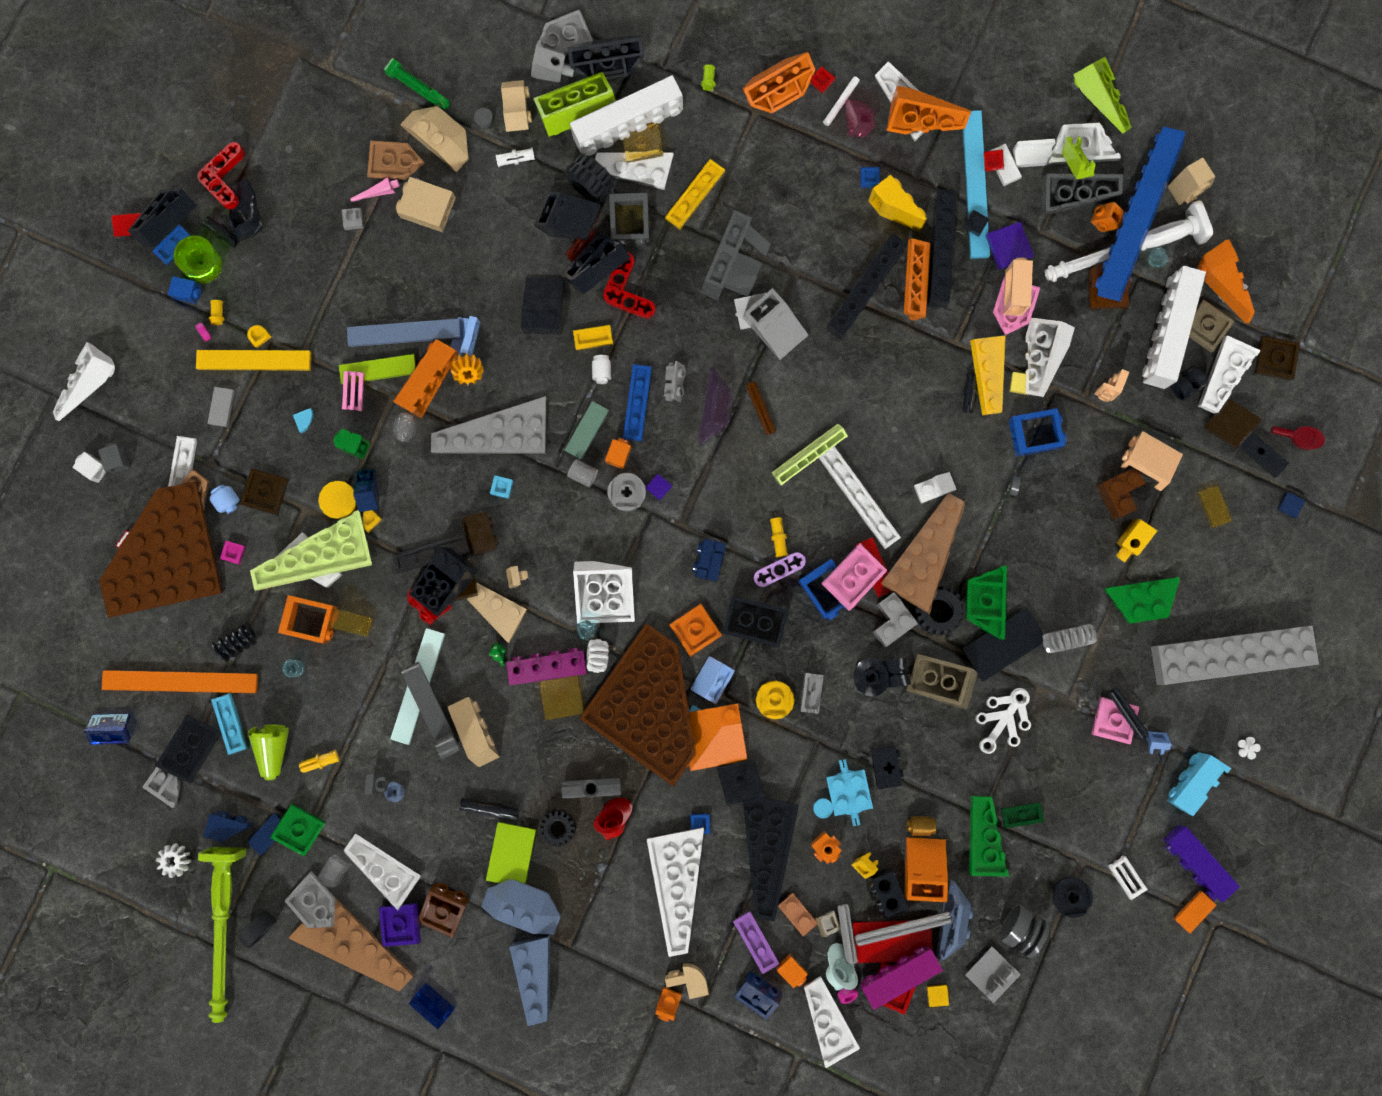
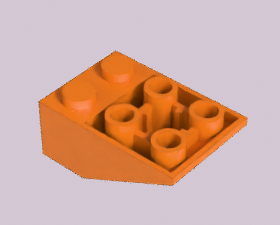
M906 837L904 897L907 900L947 902L946 839Z

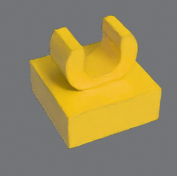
M870 852L852 863V866L864 879L874 875L878 870L876 867L878 860L873 862L869 860Z

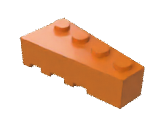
M437 339L431 342L427 348V353L420 360L418 366L393 402L422 418L451 369L453 359H456L459 353Z

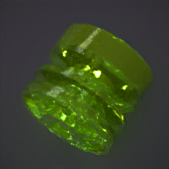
M194 235L185 237L178 242L174 249L175 264L188 279L196 283L205 284L215 280L221 273V257L210 242L203 237Z

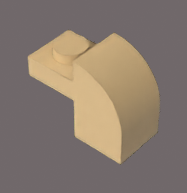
M683 963V972L673 970L668 972L669 975H665L666 987L686 983L689 999L709 995L705 974L694 964Z

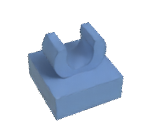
M1148 731L1149 736L1146 740L1150 754H1153L1154 749H1159L1160 755H1163L1165 750H1170L1171 742L1167 733Z

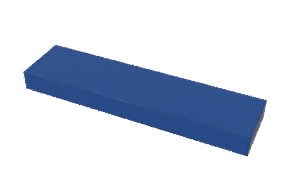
M633 364L623 433L624 440L642 442L652 371L651 366Z

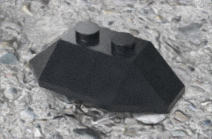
M642 36L613 37L588 41L567 48L570 68L585 78L603 72L607 80L629 77L644 57Z

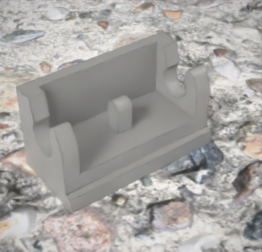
M804 673L800 712L819 714L824 675Z

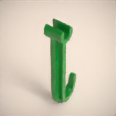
M391 58L383 69L387 76L392 79L394 77L440 109L449 108L450 101L404 70L402 65L394 58Z

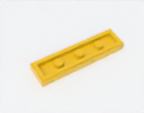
M710 159L668 212L665 219L678 229H681L724 174L725 169Z

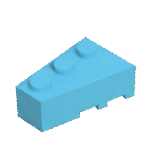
M1200 752L1191 757L1189 767L1180 774V781L1176 787L1170 790L1167 800L1191 816H1194L1207 800L1208 796L1206 794L1210 788L1219 785L1220 782L1217 779L1224 771L1228 773L1231 770L1229 766L1212 755Z

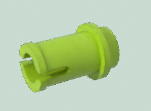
M705 65L703 67L704 74L701 86L703 90L712 91L716 86L714 81L715 66Z

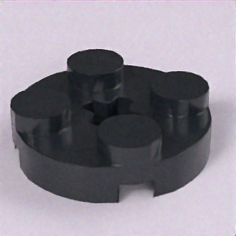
M1066 877L1054 884L1052 901L1055 908L1061 914L1069 918H1078L1087 913V910L1093 903V894L1090 887L1084 881L1075 877ZM1071 892L1077 895L1073 903H1071V900H1068Z

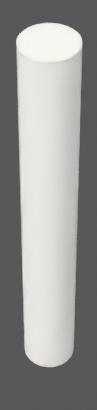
M854 76L824 119L823 123L826 126L831 124L860 80Z

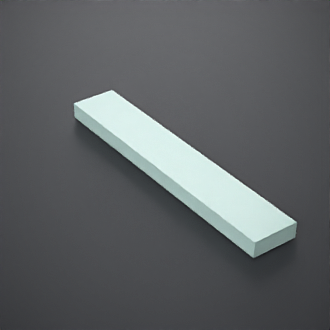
M426 628L415 663L419 662L430 684L445 634ZM408 686L390 739L410 745L420 710Z

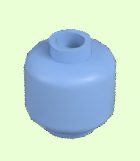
M223 484L210 492L212 494L210 501L218 512H227L229 514L237 509L236 505L240 499L231 486Z

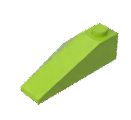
M1106 57L1073 74L1075 85L1080 88L1081 92L1122 134L1132 128L1125 107L1119 103V96L1121 95L1119 90H1116L1113 86L1112 81L1115 80V77Z

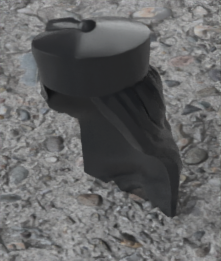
M245 179L234 184L233 188L230 187L238 196L239 203L235 208L229 209L227 222L235 232L238 241L253 238L264 228L259 210L257 209L256 194L249 180ZM226 194L225 199L230 201L231 198Z

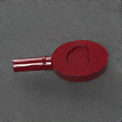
M1272 426L1270 433L1291 438L1293 444L1303 450H1315L1322 447L1325 443V437L1322 432L1309 426H1303L1294 431Z

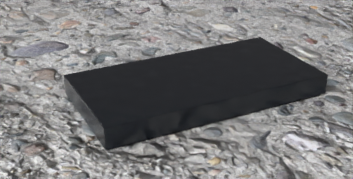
M1024 608L1005 621L1004 640H1000L987 632L961 648V650L983 682L1043 644L1042 636L1044 634L1028 609Z

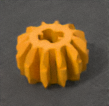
M466 353L464 357L458 355V359H453L451 365L454 381L458 380L460 385L464 382L467 386L470 382L476 384L477 380H481L484 372L480 358L476 359L474 354L469 356Z

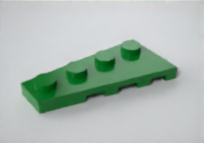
M971 796L969 875L1009 877L1005 865V854L1002 851L1000 842L1001 836L997 828V817L993 799L990 796Z

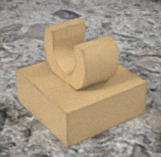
M518 566L506 569L509 588L520 586V581L528 578L527 571L518 572Z

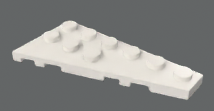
M704 827L647 838L669 957L688 953Z

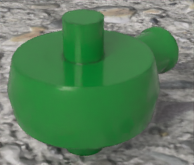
M500 643L491 645L489 656H492L495 661H499L500 666L506 665L504 661L505 652H507L506 648H503Z

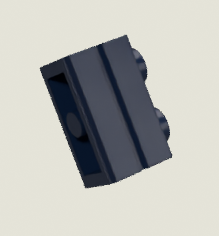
M704 539L703 543L699 542L697 554H700L698 562L694 561L692 570L696 578L712 582L718 581L726 544Z

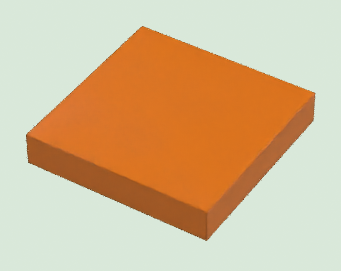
M699 604L669 624L690 657L722 636L702 604Z

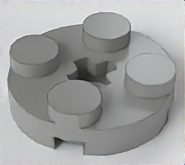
M621 473L609 483L608 498L618 510L633 511L644 502L646 488L642 480L635 474ZM625 487H629V490L632 491V494H629L628 497L621 494Z

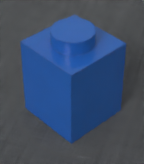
M172 276L168 295L175 300L197 304V300L201 297L202 293L201 286L195 281Z

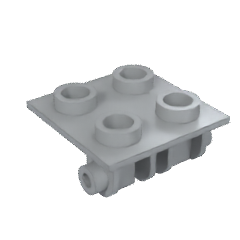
M991 946L965 975L994 1003L1021 974Z

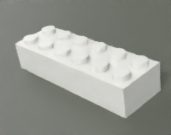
M672 75L571 122L570 127L573 139L580 153L591 156L600 148H608L615 141L625 140L630 137V134L642 132L647 129V126L659 124L669 116L674 117L683 110L682 93Z
M1183 266L1167 279V293L1164 294L1161 305H1163L1162 312H1159L1156 323H1158L1157 330H1154L1151 339L1154 342L1152 348L1147 353L1148 364L1142 372L1144 377L1143 383L1165 389L1177 382L1203 286L1205 271Z

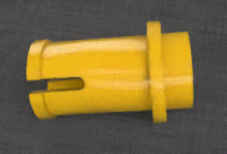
M211 300V316L209 320L212 325H222L223 321H225L222 310L223 301Z

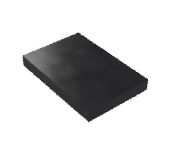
M186 715L155 766L191 784L221 736V731Z

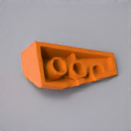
M897 86L891 101L887 131L911 134L914 131L926 133L929 130L941 129V131L965 129L971 110L915 89Z
M1228 239L1202 256L1198 270L1206 272L1204 281L1247 324L1250 323L1255 311L1248 290L1243 289L1242 279L1244 276L1242 272L1238 273L1235 262L1239 260Z

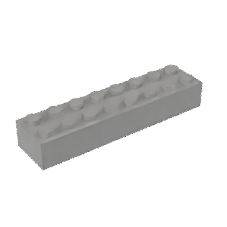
M1313 626L1151 646L1157 685L1319 665Z

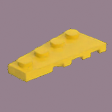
M1005 336L970 340L982 416L1002 413Z

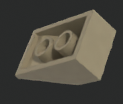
M917 654L910 677L911 685H908L906 691L967 710L978 673L969 667Z

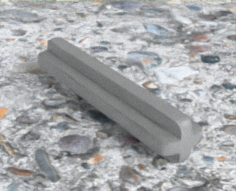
M838 905L845 960L847 964H855L858 960L849 905Z

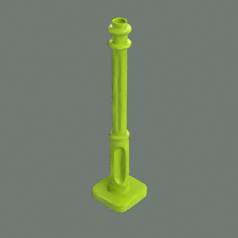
M209 847L198 853L199 861L212 862L214 866L211 886L212 919L214 920L212 999L209 1001V1005L212 1006V1012L208 1015L212 1018L213 1023L223 1022L224 1017L228 1015L225 1011V1005L228 1003V1000L225 998L227 919L230 917L229 910L232 893L230 865L246 856V848Z

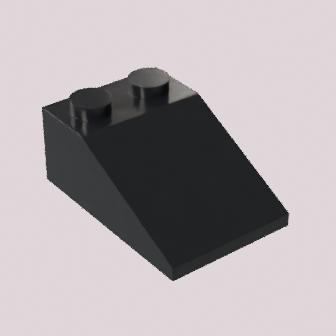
M526 277L521 316V329L524 334L561 335L564 279Z

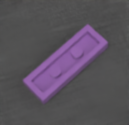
M751 911L734 919L733 922L762 974L779 965V961Z

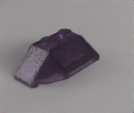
M710 368L699 437L700 446H703L721 433L725 425H729L730 414L726 413L727 406L731 407L733 395H729L730 389L714 368Z

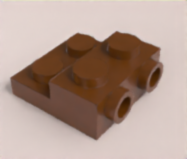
M1103 264L1094 265V268L1088 271L1089 309L1128 308L1130 279L1121 301L1098 296V288L1095 285L1098 277H1102L1104 273L1102 271Z
M434 883L428 892L421 910L419 923L453 938L470 899L462 891L454 892L449 890L448 886L444 883Z

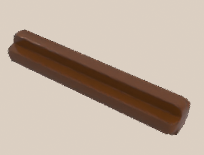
M755 381L750 382L746 385V388L766 435L774 434L776 430Z

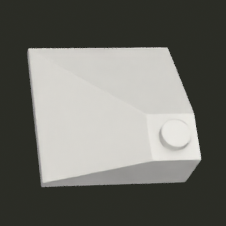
M596 561L574 563L573 575L577 624L635 621L632 567Z

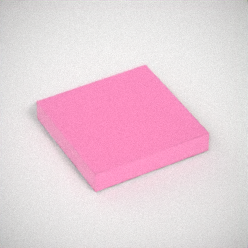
M1100 697L1091 734L1131 745L1134 731L1113 700ZM1129 704L1138 716L1139 707Z

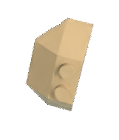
M438 106L412 111L400 124L456 173L468 161L466 130Z

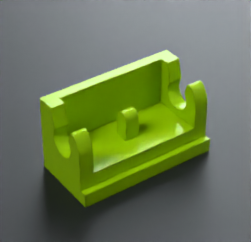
M1078 136L1074 144L1072 137H1066L1062 150V155L1076 179L1094 176L1096 166L1093 160L1089 163L1081 148L1082 139L1080 136Z

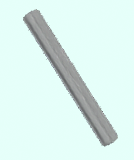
M949 912L857 934L855 940L857 945L861 946L952 923V917Z

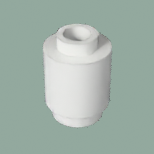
M596 355L592 361V379L597 384H606L608 380H611V361L607 355Z

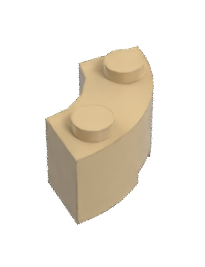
M524 80L502 82L501 92L506 132L528 130L529 123H532L531 111H528L526 99L530 98L529 87L525 86Z

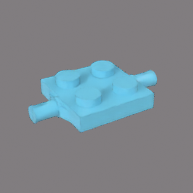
M843 759L845 767H843L842 760H839L841 772L837 775L826 777L834 815H851L853 826H856L855 818L858 826L861 825L858 813L863 810L873 809L865 770L851 771L848 769L847 759Z

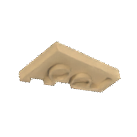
M477 583L478 596L467 598V600L510 643L528 609Z

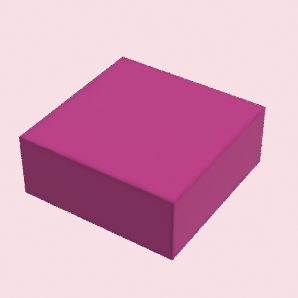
M226 541L220 559L241 565L246 546Z

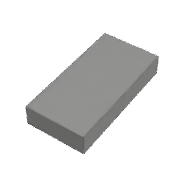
M214 387L207 424L228 428L235 395L234 390Z

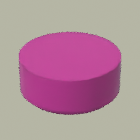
M200 322L195 325L205 342L212 339L203 323Z
M843 988L838 993V998L843 1004L854 1001L858 996L856 988L851 990Z

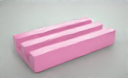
M344 371L342 409L363 410L364 372ZM349 375H351L350 405H348ZM356 376H359L358 406H355Z

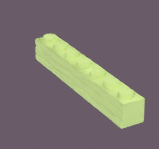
M839 424L835 425L771 472L775 480L780 485H783L840 441L848 437L844 428Z

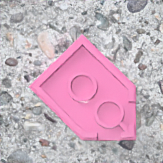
M1004 276L993 314L1004 334L1007 335L1029 324L1040 287L1032 285L1031 307L1023 316L1003 315Z

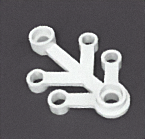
M1016 688L1011 692L1010 696L987 698L986 705L989 708H996L998 705L1011 703L1007 710L976 714L975 720L979 724L1000 719L988 738H983L980 741L979 748L982 752L990 754L995 751V741L1006 725L1009 733L1008 744L1013 747L1020 744L1013 716L1017 708L1020 716V721L1018 722L1019 729L1027 731L1031 728V722L1028 720L1026 705L1029 703L1030 696L1025 689ZM1018 694L1022 695L1021 701H1017L1016 696ZM991 699H994L996 702L994 706L989 704ZM980 715L985 717L983 722H980L978 719ZM1023 721H1026L1028 724L1026 728L1021 726ZM1012 737L1017 739L1016 744L1011 743ZM985 742L990 743V747L988 749L984 748Z

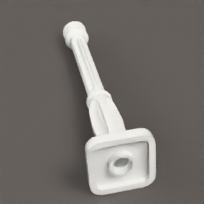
M1199 200L1190 205L1185 212L1186 220L1165 224L1148 231L1141 250L1144 251L1147 248L1165 245L1189 234L1193 235L1196 244L1206 243L1213 235V228L1202 201ZM1110 248L1066 263L1060 261L1059 265L1055 267L1049 265L1048 269L1044 271L1045 277L1048 281L1056 282L1059 277L1067 278L1070 273L1105 262V260L1110 258Z

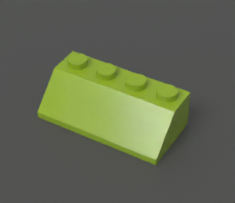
M603 72L533 98L549 137L571 129V122L616 102L614 93Z

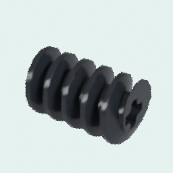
M248 622L244 623L245 629L238 626L239 633L231 630L232 637L224 634L225 641L218 638V645L212 642L213 650L222 660L229 661L230 657H236L237 653H242L244 649H249L250 645L257 644L255 632Z

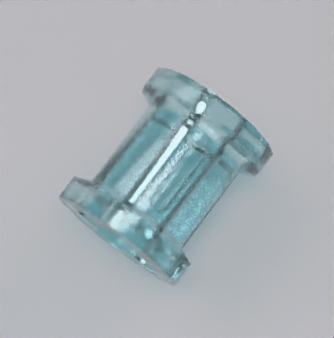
M288 660L282 666V671L287 677H299L305 671L304 664L299 660ZM292 665H296V666L294 667V669L296 670V672H292V670H293V668L291 667Z

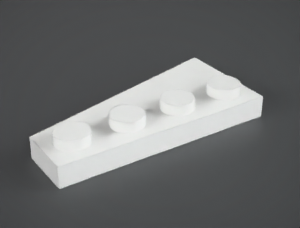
M889 62L875 75L877 82L890 103L897 86L918 90ZM914 131L910 135L916 141L923 134V131Z
M597 153L595 160L613 178L665 190L674 153Z
M1230 336L1223 337L1198 407L1214 414L1218 413L1231 395L1232 389L1240 382L1241 376L1248 370L1252 360L1261 350Z
M357 834L353 836L344 849L346 855L387 900L399 910L421 876Z
M821 976L804 985L824 1065L827 1068L859 1050L860 1047Z

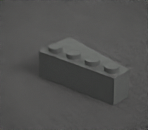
M1046 174L1041 179V216L1117 198L1123 194V174H1094V176L1076 179L1073 174Z

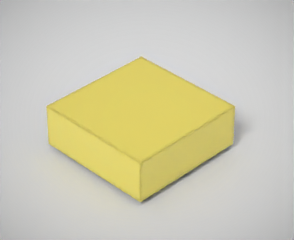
M1012 373L1009 392L1026 394V374Z

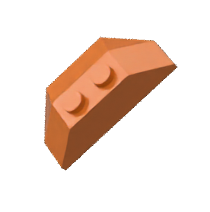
M805 52L784 59L754 76L743 87V92L749 105L769 113H774L804 96L811 77L815 72V67L809 53Z

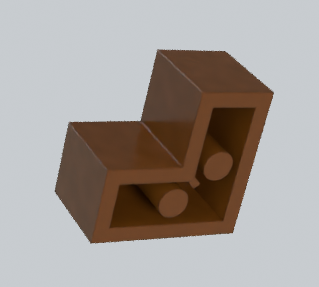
M1133 468L1096 487L1113 520L1137 510L1129 491L1146 483L1140 471Z

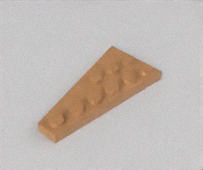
M948 493L882 581L884 587L928 614L931 612L932 602L936 597L937 587L949 557L951 544L955 538V531L961 520L965 507L964 501Z
M336 898L334 927L307 928L302 923L289 937V939L397 991H400L415 976L385 946L383 947V944Z

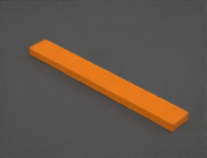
M103 671L102 690L257 693L258 674Z

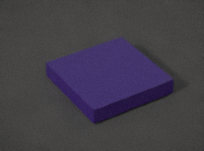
M1021 222L985 235L999 270L1007 268L1016 258H1026L1029 260L1034 257Z
M417 903L402 904L399 910L393 905L379 907L383 947L421 943Z

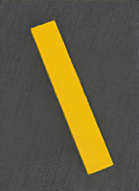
M197 350L196 369L311 371V351Z

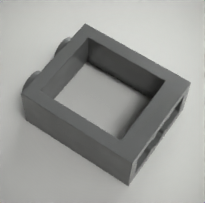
M647 193L609 194L611 239L620 243L621 246H625L627 243L645 245V242H649ZM643 205L644 234H616L615 206Z

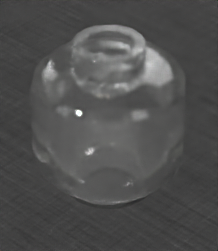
M400 412L399 415H395L393 418L391 433L396 436L397 440L407 442L408 438L415 437L418 421L414 418V415Z

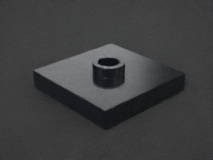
M754 758L717 768L727 806L765 796Z

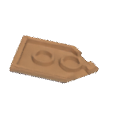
M370 141L368 178L405 180L425 164L408 143Z

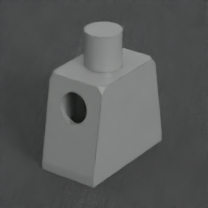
M536 46L531 78L560 82L561 75L573 77L574 70L570 68V64L564 63V54Z

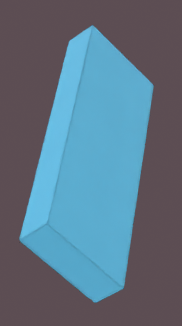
M232 693L211 699L228 755L248 749L249 747Z

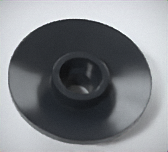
M867 658L860 661L854 670L855 686L865 696L875 697L881 695L889 684V672L886 666L875 658Z

